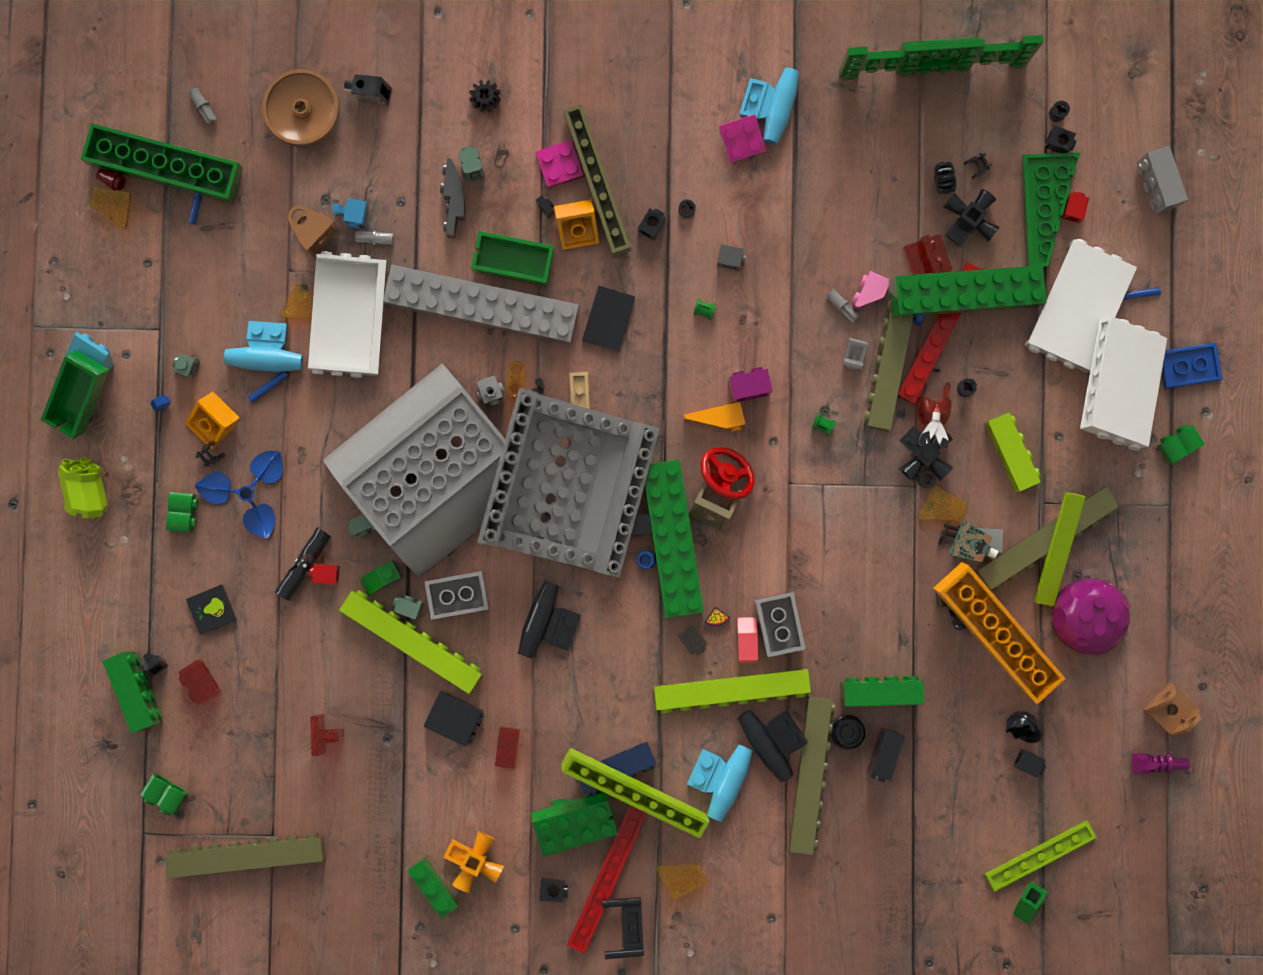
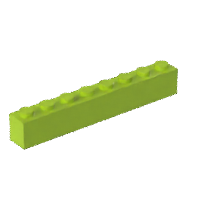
M360 590L350 592L339 611L468 694L472 692L483 675L480 672V667L472 662L470 665L464 662L465 658L456 652L453 655L447 651L449 647L439 642L436 644L431 641L433 637L426 632H417L415 630L416 626L408 621L403 623L399 620L400 616L391 610L389 613L383 610L384 606L376 600L372 603L366 599L368 595Z
M808 669L654 686L656 710H660L661 713H670L673 708H680V711L691 710V706H699V709L711 708L710 704L718 703V707L729 706L730 702L737 701V704H748L751 699H756L757 702L768 701V697H776V700L787 699V695L794 694L795 698L807 697L806 693H811Z
M569 748L561 763L563 773L698 838H701L709 824L706 813L572 748Z

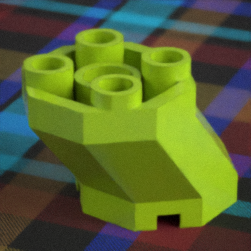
M82 457L79 460L63 459L58 468V476L65 501L64 510L72 516L80 513L82 518L102 517L104 512H107L108 503L101 478L102 468L91 462L90 458Z

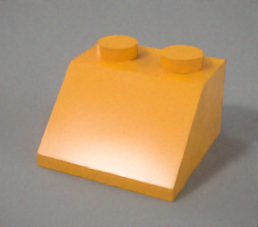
M592 199L554 206L562 250L599 244Z
M212 391L197 401L185 425L205 444L214 441V446H210V449L213 450L233 430L240 417Z

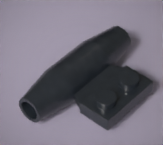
M544 581L532 602L523 626L518 654L533 658L543 639L550 645L568 651L581 615L564 608L555 609L558 585Z
M750 709L738 717L739 723L747 740L763 764L781 783L793 776L794 773L785 754H792L807 745L808 741L788 711L785 710L772 718L767 726Z

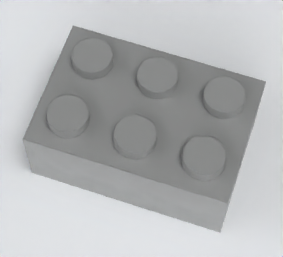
M1170 146L1148 152L1138 161L1137 170L1143 177L1144 190L1149 194V204L1156 215L1176 209L1188 200Z
M483 571L425 581L431 620L490 610Z
M794 592L754 600L766 657L806 649Z

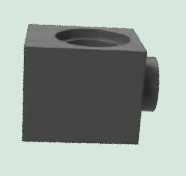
M721 244L717 266L739 271L740 265L744 266L746 255L743 254L744 249Z

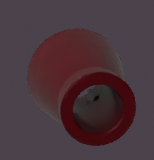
M101 168L96 173V179L102 181L114 191L122 190L126 184V177L122 173Z

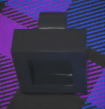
M148 652L143 656L146 663L141 665L146 674L152 677L168 667L166 661L158 655L155 656Z

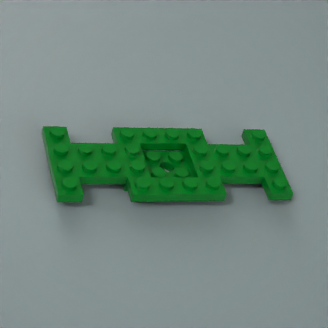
M1043 35L1023 36L1020 42L985 44V40L980 39V37L903 42L899 50L868 52L867 46L851 47L846 51L839 69L840 78L845 77V79L851 80L859 76L861 71L874 73L885 69L886 72L896 70V74H901L902 76H909L916 72L925 75L930 74L931 71H939V73H948L950 70L966 72L972 68L974 63L989 65L992 62H999V64L1008 63V66L1023 68L1043 44Z

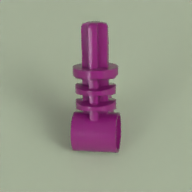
M1132 753L1133 774H1150V770L1152 773H1156V770L1159 773H1163V770H1165V773L1171 774L1172 770H1188L1190 768L1188 758H1172L1171 754H1166L1164 758L1163 755H1158V758H1156V755H1151L1150 758V754Z

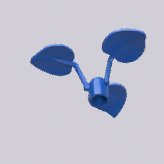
M266 451L256 456L251 462L250 471L257 478L250 486H242L239 490L229 488L230 480L221 472L210 473L195 484L198 493L205 500L214 504L226 502L229 497L228 492L238 494L239 498L243 501H249L253 508L248 509L244 513L243 524L249 532L266 539L273 531L275 514L268 504L262 503L256 507L252 500L255 495L253 487L260 478L265 483H273L279 480L283 473L281 453L279 451Z

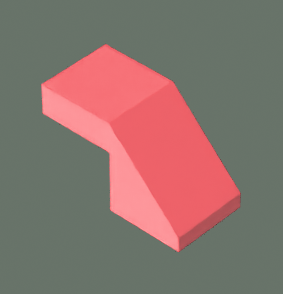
M737 618L739 663L758 662L757 618Z

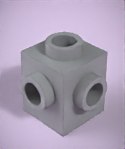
M495 375L477 382L479 391L476 392L480 402L484 401L485 405L492 407L500 404V400L504 399L502 395L505 393L502 382H497ZM490 390H494L492 394H488Z

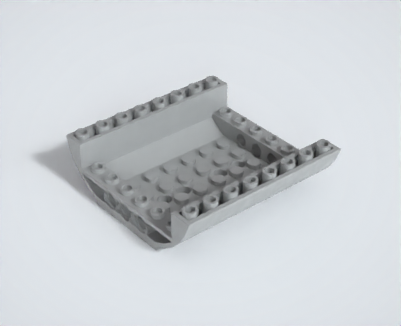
M442 363L323 460L344 491L387 544L420 578L482 527L505 438ZM454 437L462 438V445L458 448L452 446L451 442ZM440 449L447 451V457L444 460H439L436 456L437 451ZM409 474H415L417 477V481L413 485H409L406 482V477ZM394 486H399L402 490L401 495L398 497L391 495V489Z
M519 387L478 543L494 547L498 546L619 578L660 428L629 421ZM566 437L569 441L568 446L562 448L561 440ZM562 456L564 462L562 466L558 467L556 459ZM551 493L553 501L547 504L546 496ZM547 512L548 520L542 523L541 515Z

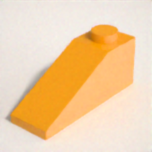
M740 402L684 415L685 421L723 430L730 429L731 432L740 431L742 426H745Z

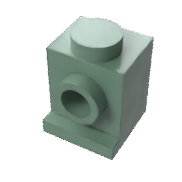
M180 353L179 357H176L173 362V371L193 379L199 361Z
M364 514L348 521L349 526H347V530L351 537L358 535L360 538L371 533V529L375 532L377 531Z
M407 595L404 598L396 596L392 607H395L394 612L418 620L424 601L418 600V603H415L416 599Z

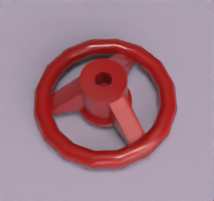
M725 447L711 448L704 453L700 463L701 474L706 484L715 493L732 500L746 498L752 493L755 485L754 472L741 454ZM715 455L729 456L736 460L743 468L736 469L730 463H720ZM708 462L710 466L711 475L708 471ZM747 476L748 483L744 490L741 492L730 491L731 483Z

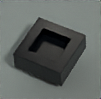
M541 195L536 199V204L547 218L554 215V210L552 209L554 205L548 198L544 199Z

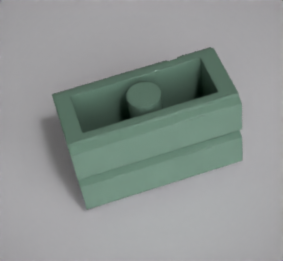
M472 146L462 148L458 155L467 182L484 178L485 174L477 148Z

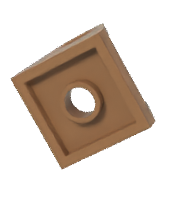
M297 205L291 208L288 213V221L301 245L312 257L339 231L338 227L329 217L307 207ZM303 210L306 212L299 214L293 222L292 215L295 211ZM307 217L303 224H298L300 219Z
M1169 682L1143 709L1171 737L1189 732L1202 718L1200 710L1172 682ZM1170 704L1176 707V712L1173 715L1167 713V707Z

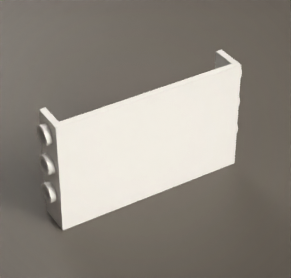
M1074 239L1068 245L1070 248L1049 293L1047 303L1044 305L1030 339L1026 341L1025 346L1029 347L1028 350L1033 353L1039 354L1040 352L1045 354L1046 358L1056 362L1058 360L1063 362V366L1069 369L1076 368L1088 373L1091 370L1099 320L1116 316L1137 267L1122 261V258L1118 255H1109L1104 253L1105 250L1100 247L1093 248L1082 239Z
M321 251V254H317L308 370L312 371V374L323 375V372H331L332 376H343V373L350 374V377L362 378V375H378L386 260L371 259V256L359 255V258L351 257L352 255L348 253H340V256L332 255V252Z
M1112 316L1099 320L1080 429L1096 434L1100 439L1112 440L1114 444L1129 446L1130 450L1139 451L1141 448L1149 447L1167 343L1166 337L1161 336L1158 332L1145 330L1143 326L1132 325L1128 320L1117 319Z

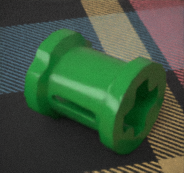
M698 299L693 315L696 316L698 314L711 320L716 304L711 305Z
M818 413L811 428H816L826 433V436H829L836 421H830Z

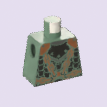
M965 520L961 523L948 555L981 563L984 556L995 560L999 550L989 546L992 540L990 535Z

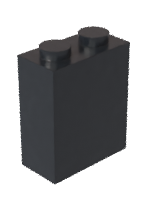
M440 691L423 727L456 743L467 746L468 743L472 744L476 733L473 731L476 725L480 727L485 716L482 715V709L444 691Z
M881 727L867 772L872 774L871 777L881 782H885V779L891 781L905 735Z

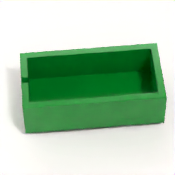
M482 231L478 232L475 246L477 252L474 251L471 265L472 272L547 287L555 251L554 246Z
M78 350L65 355L41 421L53 428L59 427L58 431L72 439L85 433L110 369Z
M130 651L103 660L102 662L131 734L163 723L161 720L163 718L162 712L159 707H156L154 702L156 700L155 694L152 689L149 690L147 682H149L147 674L144 671L142 672L140 667L141 659L139 655L135 654L134 651Z
M886 676L884 680H879L878 677H865V681H859L857 677L845 678V681H840L841 705L924 704L923 680H918V676H903V680H898V677Z
M604 792L531 813L532 824L543 857L618 835L607 793Z

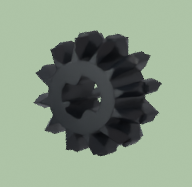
M479 80L480 85L473 84L474 90L469 91V94L472 96L469 100L471 103H474V109L479 107L480 112H483L484 108H487V111L491 112L490 107L492 106L496 109L497 104L495 102H501L499 97L501 92L496 89V83L491 85L490 80H487L486 84H483V81ZM485 93L486 95V93H488L489 97L487 99H485V97L484 99H482V94Z
M950 161L935 164L933 171L937 192L939 194L955 192L957 186L953 164Z

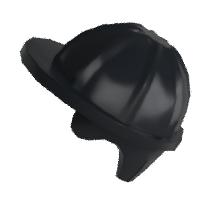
M1018 711L1007 718L1006 733L1010 732L1015 739L1019 738L1028 743H1037L1041 740L1042 733L1034 715L1027 711Z

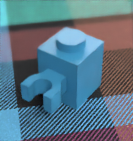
M347 198L346 206L333 204L332 212L337 215H344L343 221L349 228H365L369 205L366 201Z

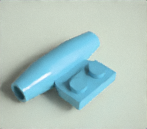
M793 68L784 69L775 89L768 82L750 78L739 115L742 117L755 114L757 120L766 118L763 141L772 145L778 144L788 124L796 98L799 71Z
M249 321L246 338L249 347L226 349L224 352V364L256 371L302 370L303 355L281 350L286 344L287 324Z
M739 744L727 763H725L720 756L702 749L687 785L704 793L713 792L707 816L722 822L734 804L745 780L753 750Z

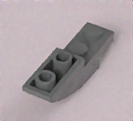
M447 158V164H443L442 174L445 175V182H441L440 194H443L445 200H450V202L446 203L448 221H444L443 231L446 232L448 238H455L457 220L465 221V195L458 171L452 159Z

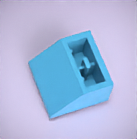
M78 332L74 334L66 355L78 350L109 369L114 366L109 350L104 345L95 344L93 339L85 333L83 335Z

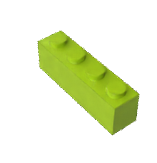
M1008 412L986 422V428L1015 492H1020L1040 483L1039 478H1041V474L1038 468H1034L1032 464V454L1024 446L1025 439L1022 433L1017 431L1015 417Z

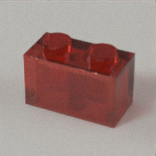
M202 659L196 660L178 672L180 683L188 688L190 699L193 703H197V705L207 702L222 692Z
M500 727L495 766L515 768L520 728Z

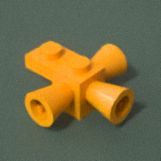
M478 831L473 849L452 839L443 858L460 865V869H462L461 873L452 883L454 887L469 893L473 877H477L479 872L496 884L504 866L485 861L487 856L484 855L495 841V838Z

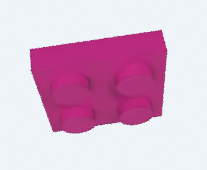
M755 114L718 126L730 163L766 151Z
M572 140L535 151L547 188L584 177Z

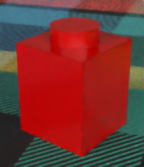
M1081 192L1069 194L1061 219L1076 223L1082 222L1090 198L1085 197V194Z
M314 563V567L310 568L312 583L338 585L340 566Z

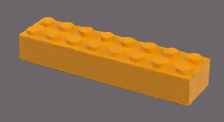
M961 562L933 588L1029 700L1035 704L1040 703L1066 679L970 566Z

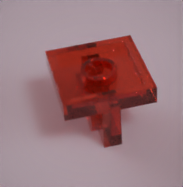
M940 234L929 237V235L921 237L918 242L903 247L913 275L944 273L953 270Z
M324 714L310 716L311 756H319L326 753L325 743H334L339 741V738L344 737V729H325Z

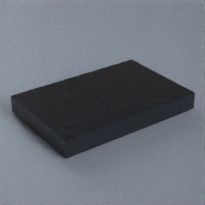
M598 286L582 341L619 351L635 296Z

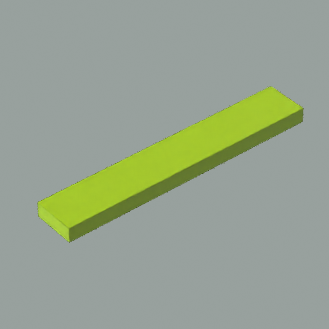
M1065 492L1034 602L1050 606L1055 604L1086 498L1083 495Z
M1086 820L984 875L993 892H996L1097 839Z

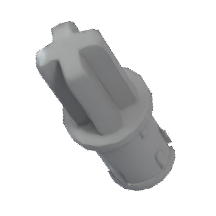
M199 88L190 90L188 95L194 102L196 111L200 112L207 124H213L217 118L209 107L210 103L204 99Z
M376 230L374 232L356 231L355 233L356 242L373 243V245H393V233H380Z
M835 288L826 296L837 308L836 311H840L851 323L859 317V314L847 303L848 300L845 301Z

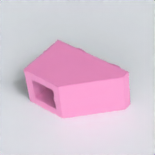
M872 271L868 275H864L860 282V285L863 287L860 293L856 292L852 300L855 303L853 309L858 310L881 301L889 287L890 279Z

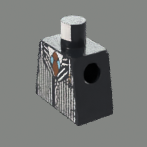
M355 74L353 81L346 80L344 83V91L351 92L358 100L389 106L392 87L382 77Z

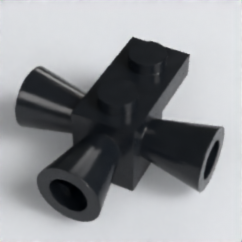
M981 189L975 202L972 201L966 206L954 192L943 208L960 217L945 236L961 247L976 228L989 242L1000 226L983 218L987 214L985 210L996 201V198L989 191Z
M912 427L899 441L912 453L910 456L913 459L899 468L900 471L908 479L914 481L922 467L925 469L930 466L941 481L954 467L938 458L941 454L938 450L942 447L939 445L935 434L930 442L920 446L919 439L921 433ZM946 432L947 437H948V440H949L948 443H949V442H951L953 439H952V437Z

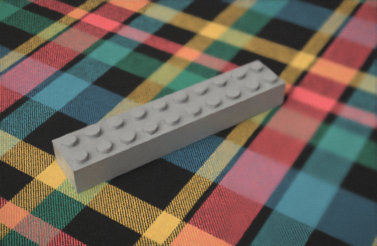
M391 265L383 299L386 306L568 345L572 343L579 311L578 304Z

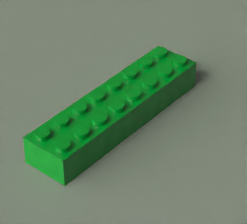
M93 123L90 125L81 155V160L93 167L119 172L123 175L233 204L243 169L235 161Z
M1043 265L895 276L889 280L893 318L1039 307L1047 303Z
M680 459L650 464L644 486L665 618L703 613L704 608Z

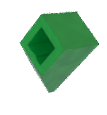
M1030 882L1021 896L1013 915L1030 926L1050 892L1037 883Z

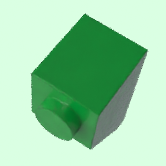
M391 560L360 579L370 596L402 579L403 576L396 562Z

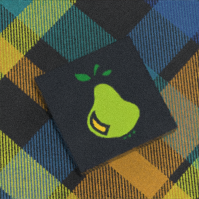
M223 584L186 599L200 635L237 620Z

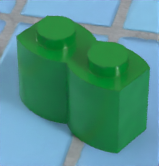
M1184 424L1176 429L1177 433L1171 436L1168 434L1160 439L1161 443L1157 447L1168 465L1179 461L1205 445L1193 425L1187 427Z
M169 493L166 531L192 533L193 529H196L197 518H194V512L198 509L199 500L195 494Z
M152 774L140 795L147 804L159 806L162 813L174 815L179 811L189 793L158 774Z

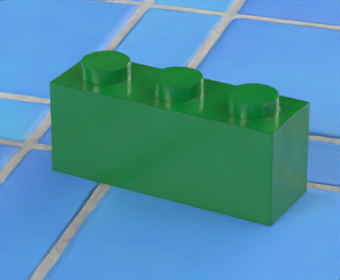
M426 857L407 870L441 919L458 907V901Z

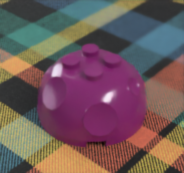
M1083 578L1071 582L1059 592L1052 607V624L1058 638L1067 647L1082 654L1100 655L1113 650L1124 638L1130 624V606L1124 594L1109 582L1097 578Z

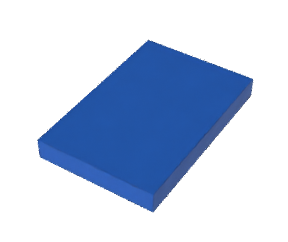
M1209 343L1165 350L1162 366L1164 389L1223 380L1217 344Z

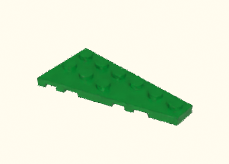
M1080 152L1024 154L1022 156L1028 266L1043 265V268L1049 266L1055 238L1060 227L1059 224L1063 216Z

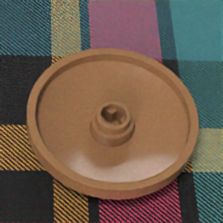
M306 69L290 70L279 75L267 88L262 103L263 116L271 132L283 142L296 146L312 145L328 136L335 127L339 117V100L333 86L319 73Z

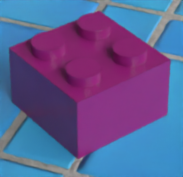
M762 367L753 368L750 373L744 374V371L732 373L728 380L732 403L767 397L773 392L768 369L763 370Z

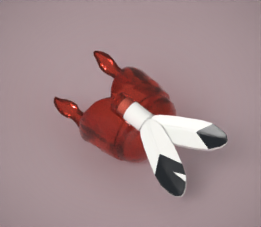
M948 381L944 386V400L936 402L932 398L924 397L927 389L925 382L917 398L919 420L927 426L920 436L919 444L920 446L927 444L935 433L939 445L942 448H947L949 440L943 425L947 423L951 414L952 401L948 397L950 383Z

